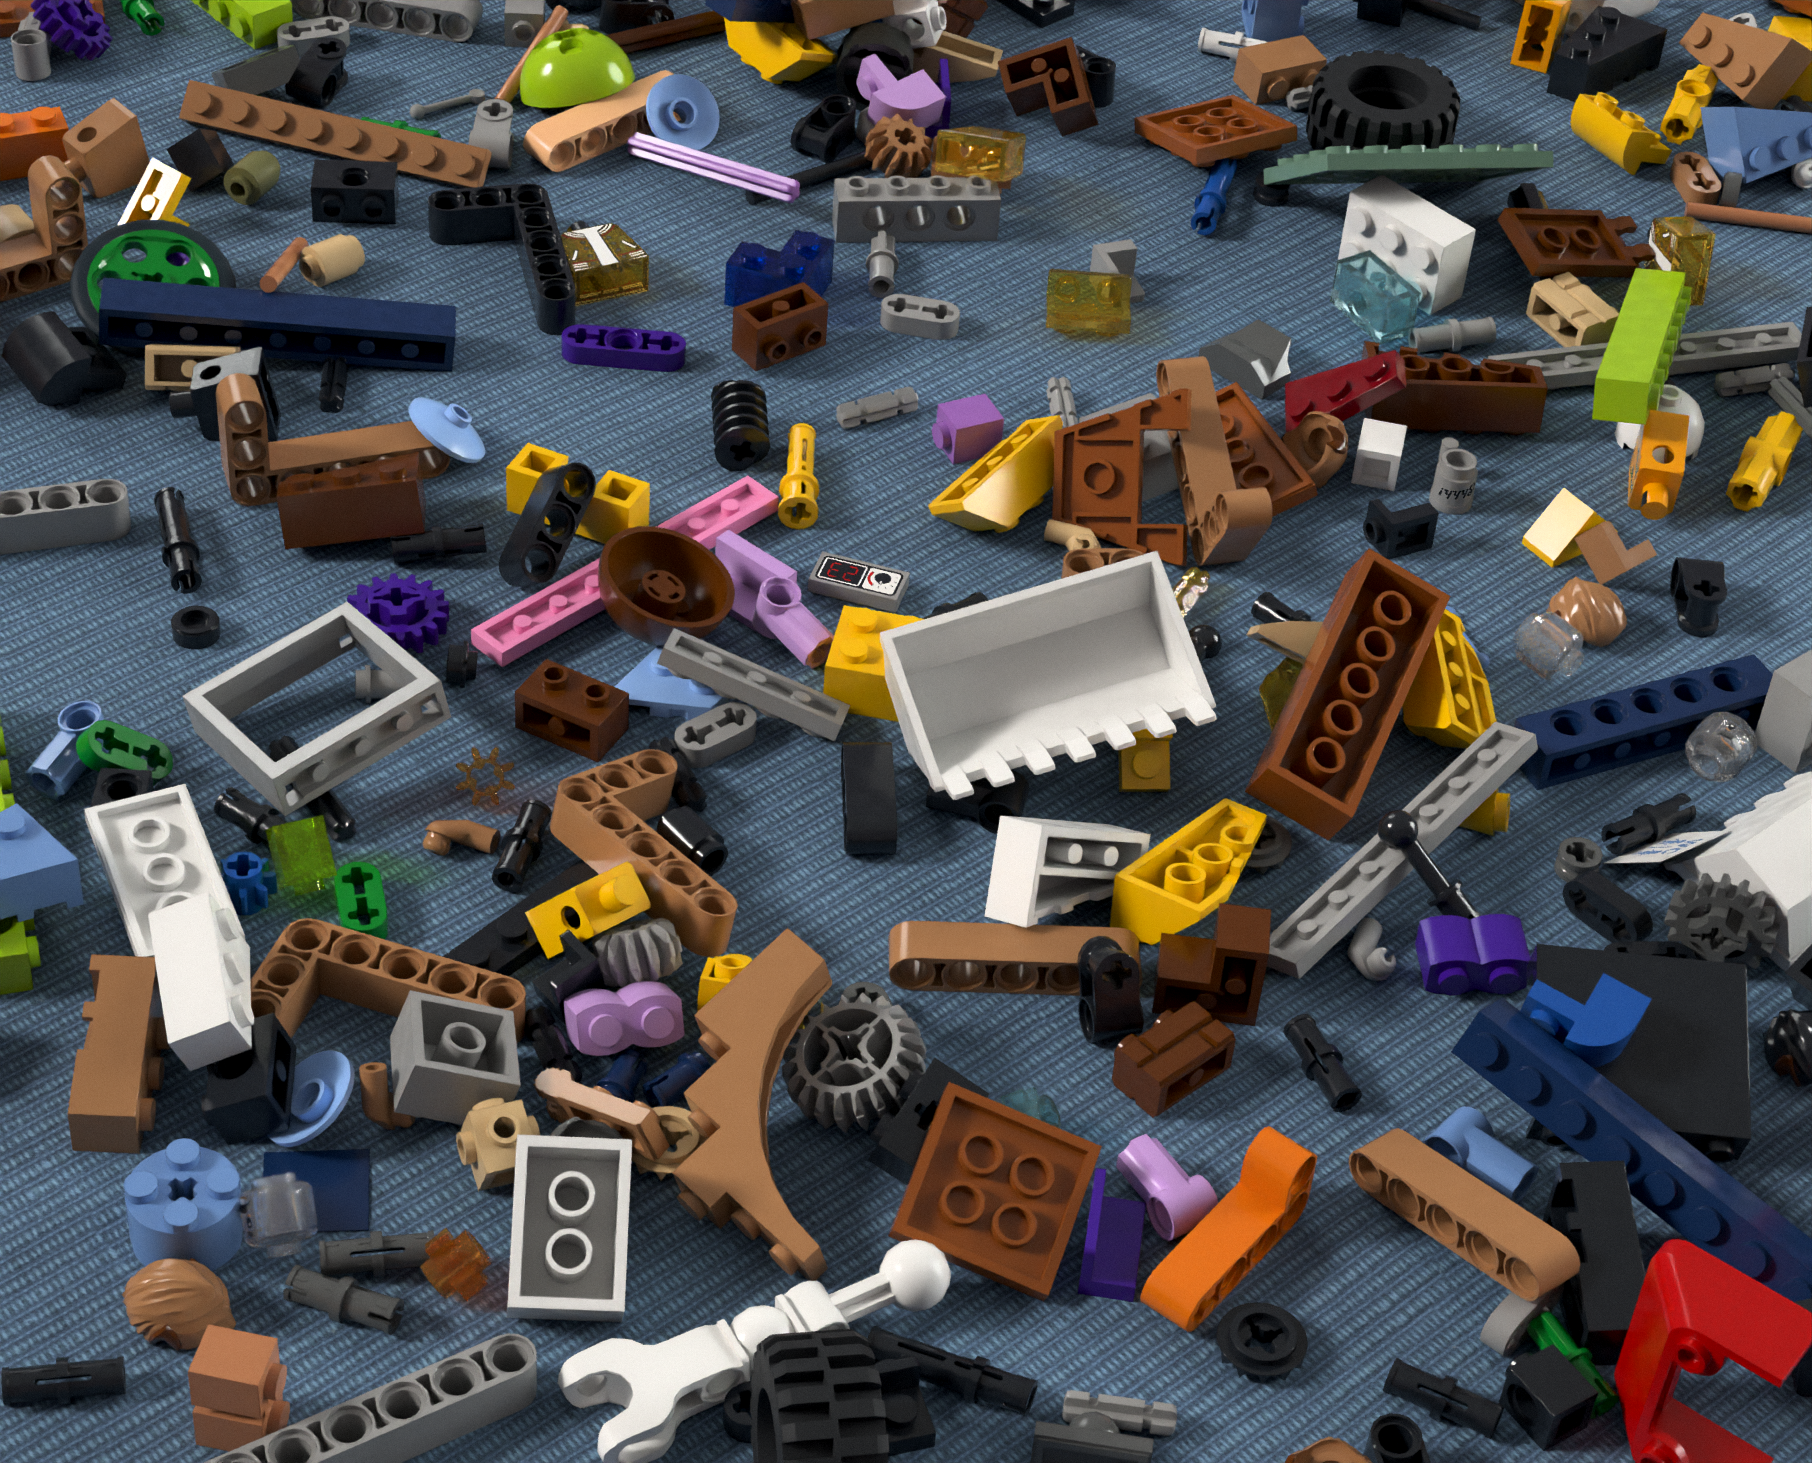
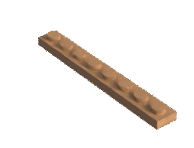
M193 80L188 82L179 119L187 123L348 161L397 162L399 173L462 188L483 187L492 155L488 149Z

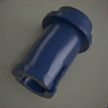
M624 1049L618 1052L614 1058V1063L607 1076L600 1079L595 1086H600L608 1090L613 1096L633 1103L635 1101L634 1092L642 1077L648 1071L647 1060L643 1057L635 1070H633L632 1067L640 1053Z
M694 1052L691 1055L683 1053L678 1057L676 1065L652 1081L643 1084L642 1091L649 1105L652 1108L673 1106L685 1098L684 1092L711 1067L707 1059L699 1052Z

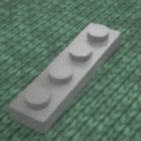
M675 628L665 643L657 664L668 668L673 675L679 678L696 680L712 687L722 697L728 699L737 698L755 706L765 716L785 719L800 726L807 734L818 738L826 737L835 741L850 707L849 704Z

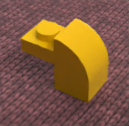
M1147 729L1133 732L1136 745L1118 750L1119 792H1168L1170 790L1169 741L1173 738V734L1155 738Z

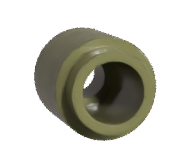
M261 150L248 153L230 168L224 176V186L228 195L234 201L243 205L256 203L277 184L281 171L280 164L276 157L267 151Z

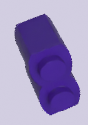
M1489 914L1473 919L1455 915H1440L1420 920L1415 948L1426 991L1454 996L1475 989L1487 993L1509 994L1526 988L1527 965L1530 960V954L1520 918L1506 914Z

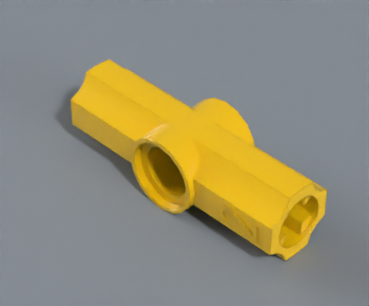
M1699 64L1696 68L1687 70L1683 80L1677 83L1674 98L1660 127V131L1667 137V142L1681 145L1683 141L1692 139L1696 129L1702 126L1703 121L1700 107H1708L1719 80L1712 72V67Z
M1781 411L1776 416H1768L1756 437L1750 436L1747 440L1737 470L1730 479L1726 495L1732 500L1735 508L1748 512L1752 508L1761 507L1773 485L1780 486L1790 464L1792 453L1799 443L1803 431L1794 415Z

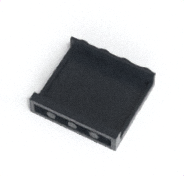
M1537 944L1527 965V985L1533 986L1538 979L1585 1005L1601 976L1605 973L1652 999L1623 1052L1613 1061L1593 1069L1712 1162L1725 1163L1733 1159L1738 1160L1751 1140L1746 965ZM1532 1117L1526 1130L1527 1139L1541 1140L1544 1144L1553 1147L1568 1146V1144Z

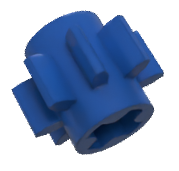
M237 852L226 859L220 860L221 876L237 915H252L259 912L262 908L266 909L269 907L268 894H275L278 890L276 873L269 871L268 858L260 859L259 856L251 852Z

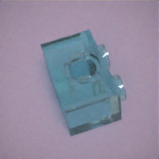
M1371 250L1337 260L1330 302L1374 341L1382 345L1408 336L1409 329L1414 328L1421 293Z

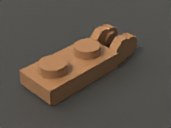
M547 1068L545 1071H541L537 1078L534 1079L535 1084L533 1085L539 1097L542 1096L543 1099H547V1106L545 1107L550 1117L554 1118L555 1121L558 1120L559 1123H564L576 1116L587 1121L596 1120L603 1122L619 1131L623 1139H632V1153L653 1161L659 1160L670 1146L659 1126V1116L651 1107L643 1102L634 1101L631 1103L613 1096L608 1090L600 1086L590 1088L575 1082L571 1072L564 1069L560 1071L559 1068Z

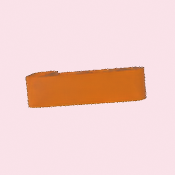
M1270 1126L1262 1129L1254 1138L1245 1154L1239 1182L1153 1270L1142 1289L1141 1302L1188 1333L1194 1331L1298 1221L1309 1198L1317 1162L1316 1154Z

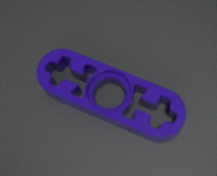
M577 324L567 327L562 332L561 353L566 361L578 365L672 372L679 370L685 364L686 341L682 336L673 332ZM616 347H630L632 349L621 350L616 349Z

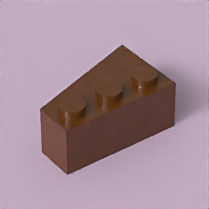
M419 452L315 475L306 473L296 474L286 478V481L279 482L276 498L285 550L419 534L425 531L426 498Z

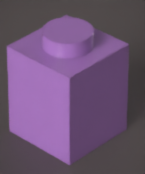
M986 394L938 404L936 423L932 426L933 440L937 448L944 451L952 464L979 459L1002 441L1004 418Z

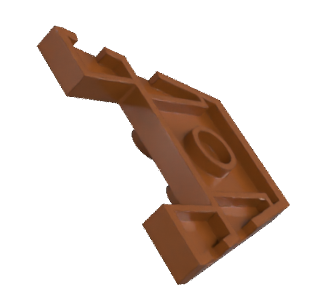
M1180 388L1172 391L1171 394L1153 400L1148 399L1134 404L1133 407L1112 414L1107 413L1055 431L1052 519L1089 528L1096 537L1135 549L1144 554L1158 551L1161 560L1178 566H1187L1188 525L1142 524L1144 432L1191 431L1192 390Z

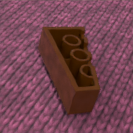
M1364 341L1362 360L1386 353V351H1379L1380 343ZM1400 346L1399 355L1405 361L1406 388L1365 409L1368 419L1406 425L1407 429H1419L1428 433H1436L1440 430H1460L1469 434H1479L1483 431L1505 432L1510 435H1522L1526 432L1540 433L1548 387L1539 366L1485 358L1481 361L1480 365H1474L1458 354L1444 353L1442 358L1433 359L1418 356L1417 348Z

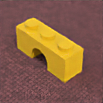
M527 443L506 467L507 511L521 515L541 474L549 468L568 464V456ZM608 470L597 483L594 495L575 534L606 544L613 535L632 527L649 526L650 483ZM564 478V488L569 494V484ZM545 516V524L550 525L548 518Z

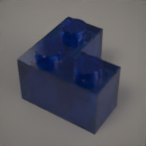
M795 230L781 251L766 248L758 243L741 241L726 262L724 305L737 307L805 282L822 297L832 282L835 240L819 236L814 232Z

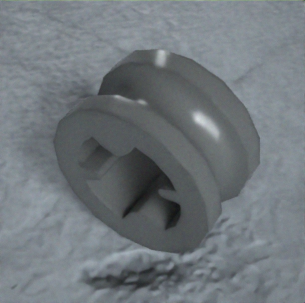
M1582 837L1565 839L1560 843L1558 849V856L1554 864L1555 873L1567 883L1586 870L1598 873L1603 857L1600 847L1593 841Z

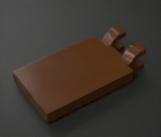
M1504 208L1497 219L1532 276L1554 277L1570 272L1574 277L1632 278L1635 269L1641 268L1640 262L1652 261L1656 256L1649 244L1642 243L1626 246L1621 235L1624 233H1634L1637 229V225L1631 216L1608 219L1601 210Z

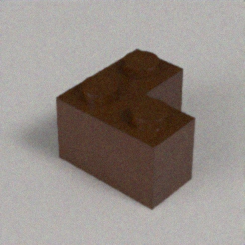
M1072 37L998 61L1005 93L1016 116L1049 106L1062 137L1099 125L1084 65Z
M1219 903L1213 939L1161 933L1155 969L1152 1013L1162 1014L1166 1010L1176 1012L1190 1002L1195 1001L1211 1014L1214 1021L1217 1019L1220 1022L1255 1026L1269 957L1271 910Z

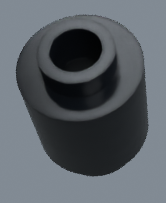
M684 806L671 809L660 818L656 832L706 874L712 876L722 868L728 857V849L724 846L723 837L691 807Z

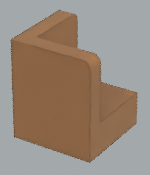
M1604 521L1574 538L1600 585L1657 555L1649 539L1626 550L1610 521Z

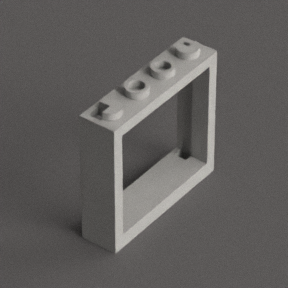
M348 602L343 603L182 696L195 733L284 816L451 718L441 680ZM347 633L350 634V637L339 642V638ZM354 647L403 687L277 762H274L229 721L231 718ZM424 705L428 710L422 712L420 706ZM292 783L294 789L287 793L285 786Z

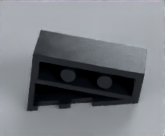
M1598 5L1555 53L1547 93L1576 102L1579 94L1596 96L1598 92L1607 93L1613 89L1615 82L1622 79L1630 82L1636 78L1637 72L1645 68L1649 71L1657 69L1668 29L1622 14L1616 8Z

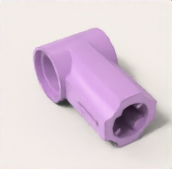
M777 576L767 578L762 582L752 619L754 628L762 636L770 639H779L805 666L808 665L813 669L823 664L828 658L834 635L800 602L802 596L801 589L794 581Z
M1147 1134L1131 1140L1126 1149L1118 1154L1117 1169L1146 1202V1210L1152 1227L1166 1241L1173 1240L1192 1231L1219 1203L1210 1183L1198 1174L1189 1177L1157 1138L1151 1139Z

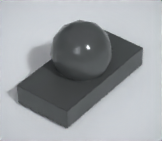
M1097 1411L1083 1413L1073 1418L1069 1426L1036 1421L1030 1463H1151L1154 1439L1120 1434L1118 1425L1109 1416Z

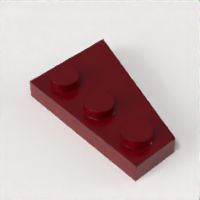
M1396 350L1285 383L1286 432L1298 427L1309 412L1321 411L1329 413L1344 421L1406 388L1405 361Z

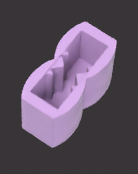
M635 982L622 987L617 992L605 989H587L574 993L563 1000L567 1037L581 1053L587 1055H610L626 1049L631 1044L641 1047H661L674 1043L685 1035L681 998L666 984L661 982Z

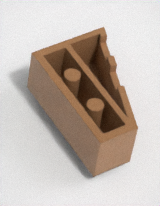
M1703 12L1679 41V44L1703 65L1712 67L1714 75L1736 95L1757 109L1773 110L1812 61V51L1793 38Z
M91 954L89 972L92 974L95 1001H84L82 1019L83 1021H90L84 1048L77 1049L69 1100L68 1121L73 1151L140 1154L144 1131H153L155 1124L156 1102L154 1098H151L153 1090H161L163 1086L164 1058L160 1057L161 1050L170 1049L166 1034L155 957Z

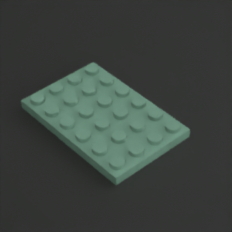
M1460 144L1441 145L1437 149H1426V145L1401 146V149L1388 150L1387 145L1365 146L1360 150H1350V146L1325 147V150L1309 151V154L1293 155V158L1277 159L1278 166L1264 169V185L1367 183L1380 175H1384L1396 183L1482 182L1554 167L1553 151H1538V144L1513 145V148H1501V144L1477 145L1476 148L1463 149V145Z

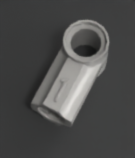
M29 12L28 16L20 21L18 31L11 36L15 73L19 79L26 81L41 80L51 74L50 54L53 46L52 36L49 32L40 29L41 21L33 17L35 12Z

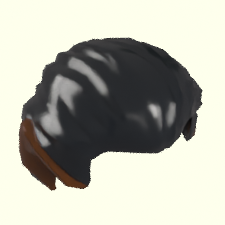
M1789 1009L1788 1011H1780L1779 1016L1773 1017L1769 1029L1763 1033L1765 1058L1769 1066L1780 1077L1790 1074L1797 1087L1808 1086L1812 1084V1010L1796 1011Z

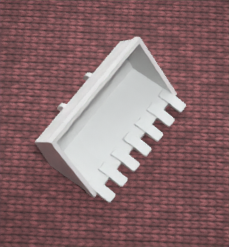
M1158 551L880 632L879 640L884 653L885 680L908 753L926 775L935 792L946 790L953 800L973 795L974 789L970 782L985 777L993 787L1013 783L1015 778L1011 769L1027 765L1034 775L1052 771L1056 767L1051 757L1067 753L1076 763L1095 758L1096 753L1092 745L1107 741L1115 750L1136 745V739L1132 733L1147 729L1155 738L1176 733V726L1172 720L1187 717L1196 726L1217 720L1216 714L1212 710V708L1216 707L1215 700Z

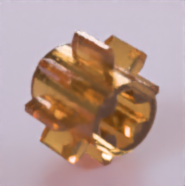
M474 746L471 748L474 760L470 765L464 762H457L456 764L460 771L467 773L466 780L460 781L456 785V789L464 790L469 787L474 792L472 797V805L474 806L480 801L481 796H490L491 801L495 805H499L497 792L500 788L514 790L515 784L510 780L504 779V772L511 770L515 764L513 761L501 764L496 759L499 754V747L497 746L491 750L490 756H481L479 749ZM485 763H491L494 765L493 774L500 778L498 783L489 782L485 789L476 786L478 777L471 774L473 768L482 769Z
M445 1228L425 1244V1251L430 1258L420 1267L429 1282L445 1299L459 1291L467 1301L488 1285L486 1281L488 1278L483 1273V1270L492 1264V1260L479 1241L467 1229L454 1238L451 1232Z

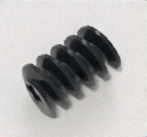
M728 380L714 386L711 393V407L713 412V439L716 460L723 468L729 471L745 470L766 457L770 449L765 391L760 385L746 380Z

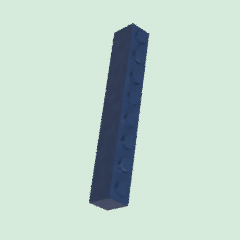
M103 278L99 305L100 345L145 348V345L231 346L241 347V351L262 347L264 356L268 358L324 362L329 356L336 361L341 355L347 360L346 364L450 372L453 369L456 306L275 291L267 293L263 290Z
M1503 997L1478 1012L1451 1051L1455 1056L1589 1162L1624 1160L1630 1194L1691 1243L1793 1302L1812 1298V1239Z

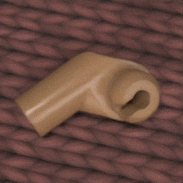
M466 819L435 820L425 828L427 835L423 839L422 844L425 850L441 856L449 852L451 841L493 854L499 845L500 830Z

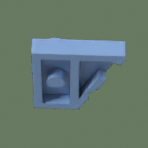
M657 646L614 686L629 693V705L650 707V716L669 718L680 716L691 720L733 700L718 695L712 687L696 680L679 678L673 675L668 668L657 664L663 649L662 646Z

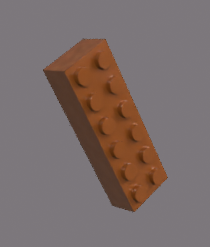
M1369 548L1345 574L1245 792L1328 841L1342 829L1356 812L1451 596Z

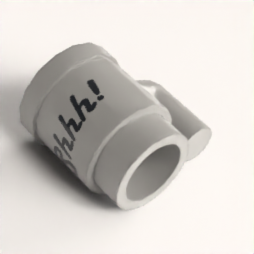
M1447 437L1441 442L1429 501L1435 509L1443 513L1452 515L1463 514L1472 507L1478 476L1476 468L1477 459L1471 452L1458 449L1459 442L1456 439Z

